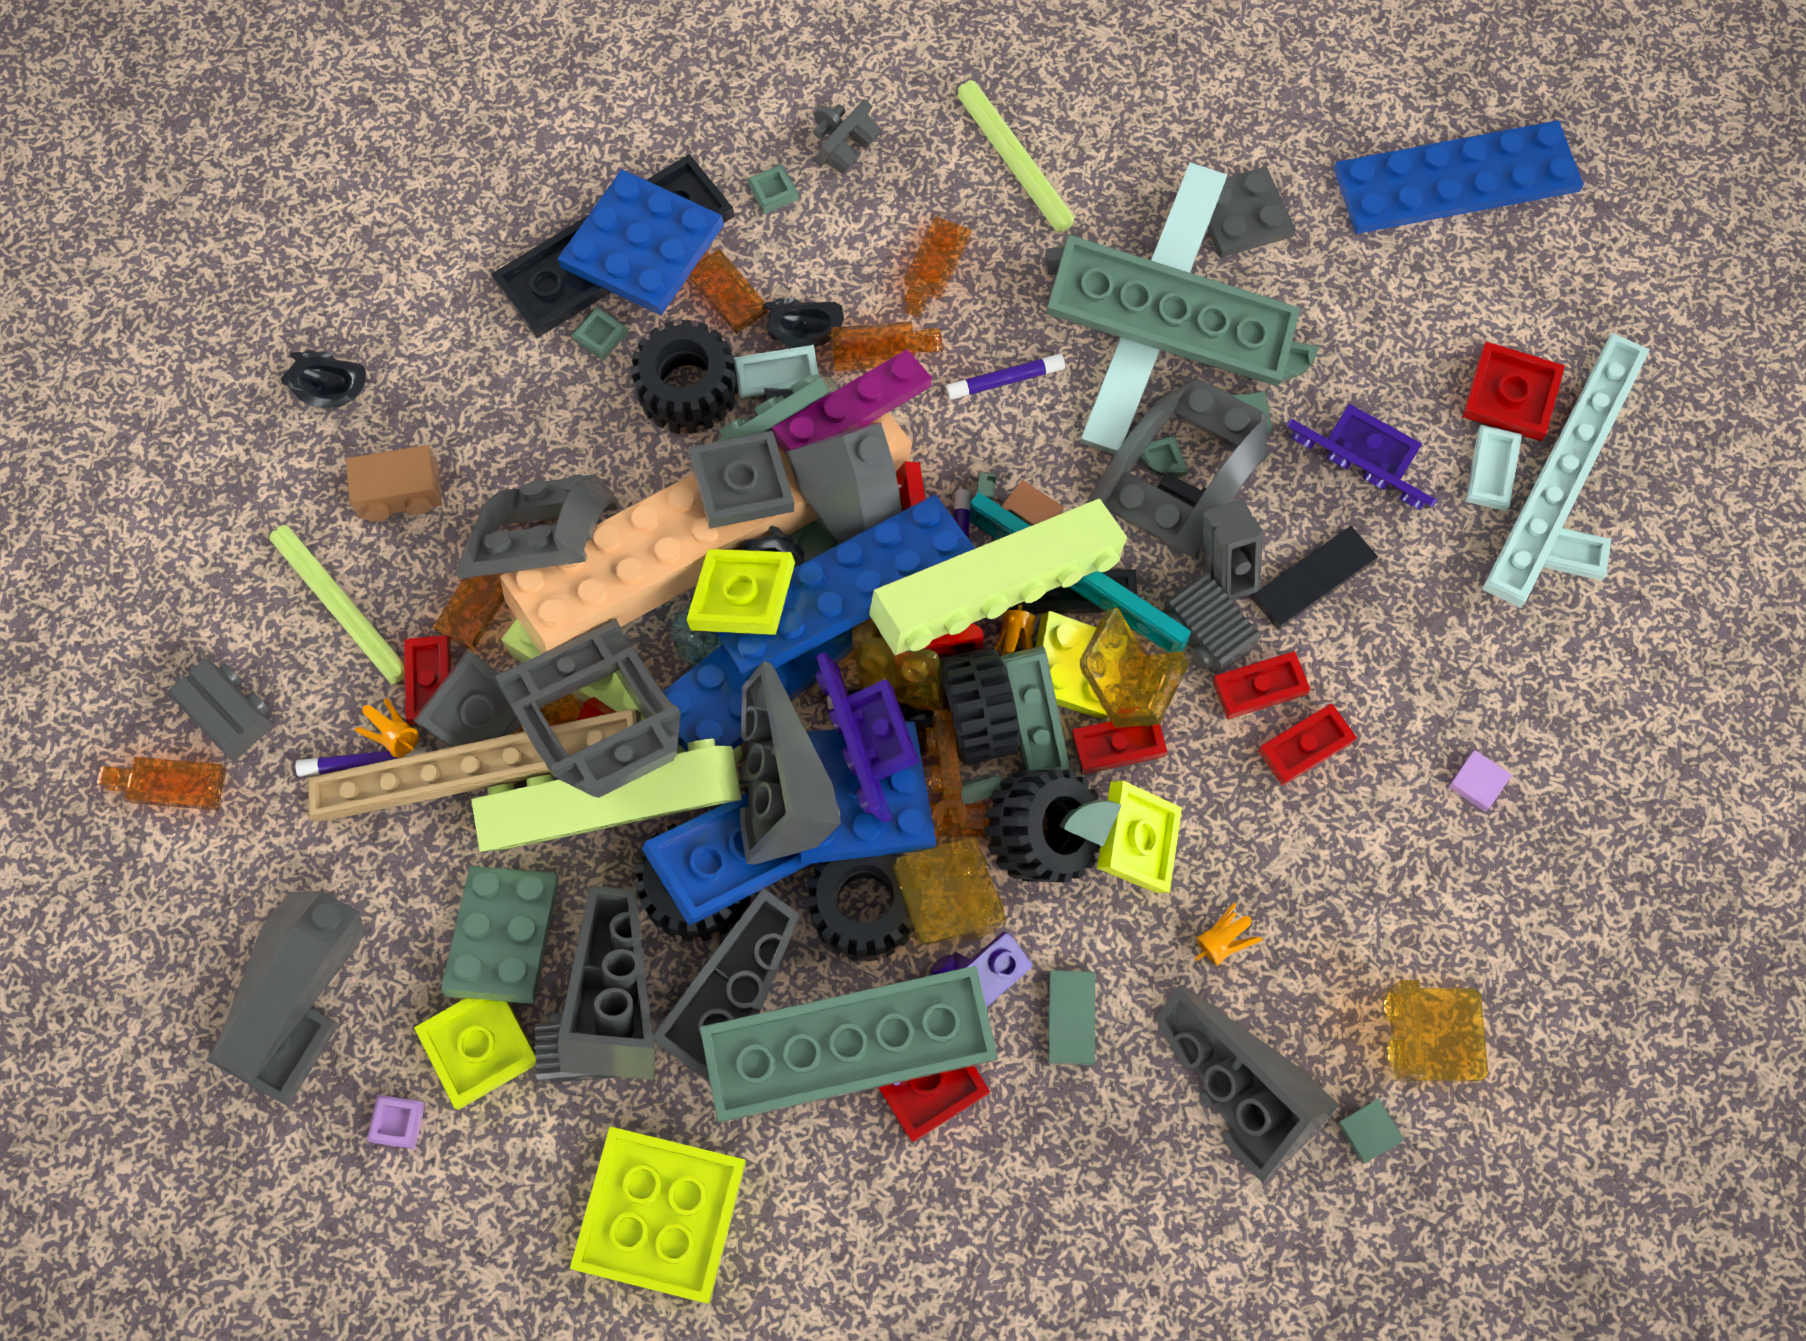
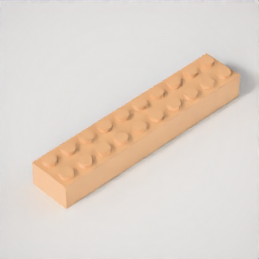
M888 412L869 424L882 423L894 462L895 472H897L904 461L910 460L912 441ZM777 444L795 502L794 512L709 529L693 473L597 524L592 540L586 541L584 548L587 555L586 562L506 572L500 575L505 602L540 654L615 619L620 627L697 586L708 549L744 550L741 546L744 540L771 535L769 527L772 525L778 527L783 534L789 535L819 519L820 517L811 504L808 505L799 493L788 456Z

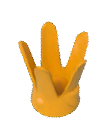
M1018 605V610L1004 612L1002 614V632L994 649L998 651L1003 637L1002 655L1014 653L1018 638H1021L1022 650L1033 648L1032 636L1034 635L1035 616L1029 612L1022 611V605Z
M387 697L384 699V704L392 716V721L372 706H363L362 711L364 715L383 734H377L362 727H357L355 731L358 734L383 745L396 758L404 757L414 750L419 739L418 731L403 721Z
M1233 902L1210 930L1195 937L1197 944L1203 951L1195 957V961L1200 960L1206 955L1211 963L1217 967L1230 954L1259 943L1263 939L1261 937H1251L1233 941L1252 922L1251 917L1243 916L1231 924L1232 919L1237 914L1233 912L1236 907V903Z

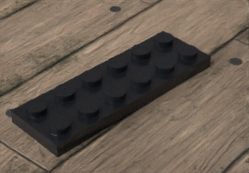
M690 154L646 180L722 215L724 223L735 217L731 204ZM588 215L491 274L494 283L536 339L612 293L562 269L558 262V257Z

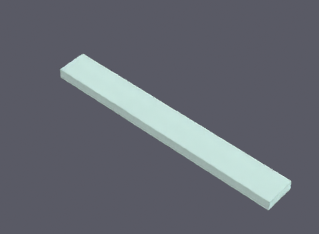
M1189 163L1151 261L1191 272L1226 182L1227 174ZM1120 338L1081 437L1082 444L1116 455L1126 440L1159 355V349Z
M1611 333L1482 590L1519 608H1522L1650 349L1615 333Z

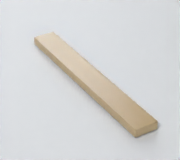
M634 708L550 726L567 754L571 756L640 722L641 713ZM521 732L308 777L309 820L314 822L333 820L522 781L536 776L551 775L552 773L541 759L526 733Z

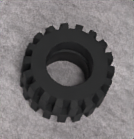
M682 320V324L674 326L673 321L664 323L665 329L661 331L655 327L649 331L651 337L649 340L645 338L640 340L638 343L640 352H634L631 359L633 363L631 376L640 406L643 407L645 415L649 419L653 417L655 425L662 429L666 423H669L670 431L673 433H680L681 427H687L688 434L697 433L696 426L703 424L705 430L714 427L712 419L716 417L721 422L727 416L725 406L732 409L735 404L734 394H738L734 358L727 340L723 341L722 335L716 329L709 332L707 324L699 322L697 326H692L691 320ZM681 366H696L706 371L704 377L691 386L674 387L664 382L665 377L672 370Z
M988 647L941 658L937 670L939 690L950 738L960 761L964 765L1017 754L1020 743L1017 710L1009 677L998 652L994 647Z
M1027 770L1013 773L1012 777L1005 778L999 783L1001 790H994L990 797L993 802L992 807H986L985 817L989 818V826L984 827L985 836H990L991 843L987 846L991 855L998 856L995 863L1001 870H1008V876L1014 879H1022V881L1065 883L1071 882L1072 878L1079 879L1085 875V868L1093 867L1096 863L1094 855L1099 853L1100 845L1059 827L1069 811L1085 803L1098 800V793L1095 789H1088L1089 781L1085 777L1077 776L1076 772L1072 770ZM1044 812L1046 813L1048 819V833L1046 840L1044 838L1042 830Z
M674 823L666 827L669 831L677 827V825ZM659 832L652 836L651 839L660 835ZM643 850L639 854L643 861L642 864H636L635 875L638 878L635 888L641 900L640 903L652 922L673 938L675 935H679L683 941L693 942V937H701L702 941L711 940V934L717 931L723 935L729 931L728 924L731 921L737 923L742 917L741 910L743 906L748 907L750 895L689 926Z
M902 853L886 854L874 857L828 861L825 863L819 862L814 868V879L810 878L808 885V907L813 926L816 928L819 938L823 943L827 942L833 952L838 955L841 952L848 954V959L858 961V956L867 957V961L877 960V955L885 953L886 957L895 953V948L898 945L904 946L910 940V933L916 930L919 913H921V888L913 865L908 866L906 863V856ZM857 879H874L889 889L892 897L891 907L880 919L869 923H859L848 919L840 912L838 906L839 894L846 885Z

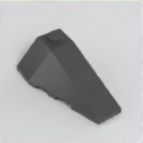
M882 423L859 426L786 451L799 493L808 505L811 504L824 524L822 526L830 537L835 538L838 544L902 512L895 466Z
M763 662L742 686L741 738L749 742V753L746 765L741 767L740 782L748 783V807L740 808V828L746 864L753 865L816 848L841 824L840 809L836 803L833 784L772 663Z
M323 891L288 893L261 927L212 1056L215 1062L254 1082L364 937L365 933L360 911Z
M1184 985L1177 986L1155 1018L1182 1067L1188 1069L1195 1068L1204 1083L1206 1091L1200 1094L1199 1097L1206 1109L1216 1104L1228 1125L1229 1130L1221 1134L1227 1146L1262 1183L1275 1174L1316 1135L1339 1105L1304 1070Z

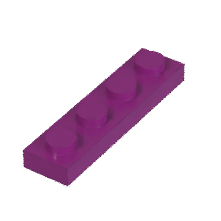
M907 349L773 426L772 431L776 443L787 455L786 451L859 426L868 425L931 388L932 377Z

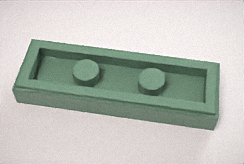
M1044 646L1002 655L1001 658L1009 677L1017 710L1020 730L1019 747L1024 770H1070L1046 649Z

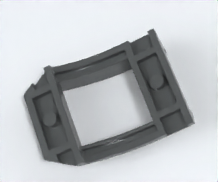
M1195 379L1161 397L1146 413L1124 441L1088 499L1094 501L1100 498L1112 514L1196 559L1200 553L1199 549L1204 543V513L1206 510L1217 505L1232 502L1250 475L1261 462L1264 463L1268 456L1267 416L1261 410L1201 379ZM1173 415L1236 448L1215 475L1194 508L1130 473L1153 438Z
M577 474L565 479L550 481L534 480L525 484L519 490L506 489L496 493L485 504L469 535L456 570L458 578L586 562L587 555L584 550L586 541L592 540L596 524L602 512L618 509L619 503L616 496L595 474L586 476ZM559 517L556 525H538L530 529L508 532L504 530L497 531L501 525Z
M616 619L495 676L496 682L519 723L553 776L593 797L600 798L672 762L677 755L680 711L676 704L673 705L658 687L633 646H630ZM616 672L645 719L569 756L539 708Z

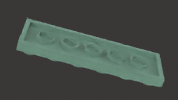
M1069 235L1064 246L1045 314L1278 386L1283 380L1301 308Z
M977 965L700 1027L717 1122L719 1123L998 1060Z

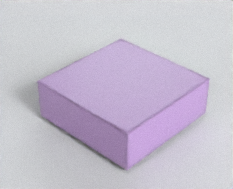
M1474 750L1448 787L1486 812L1512 775Z
M377 1095L367 1142L415 1150L425 1103Z

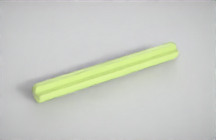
M973 80L961 84L958 88V98L1055 231L1059 233L1069 229L1074 224V215L983 91Z
M281 525L277 530L271 532L269 536L270 541L391 684H397L404 679V662L294 532L286 525Z

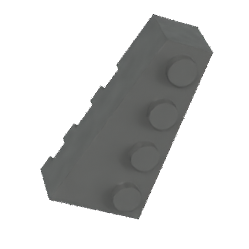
M597 886L589 887L557 1040L560 1072L655 1080V1048L635 890Z
M763 888L653 1034L654 1043L710 1084L700 1027L760 1014L800 914Z

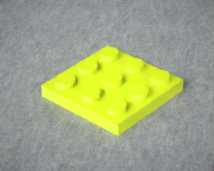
M610 1126L570 1269L710 1304L746 1160Z

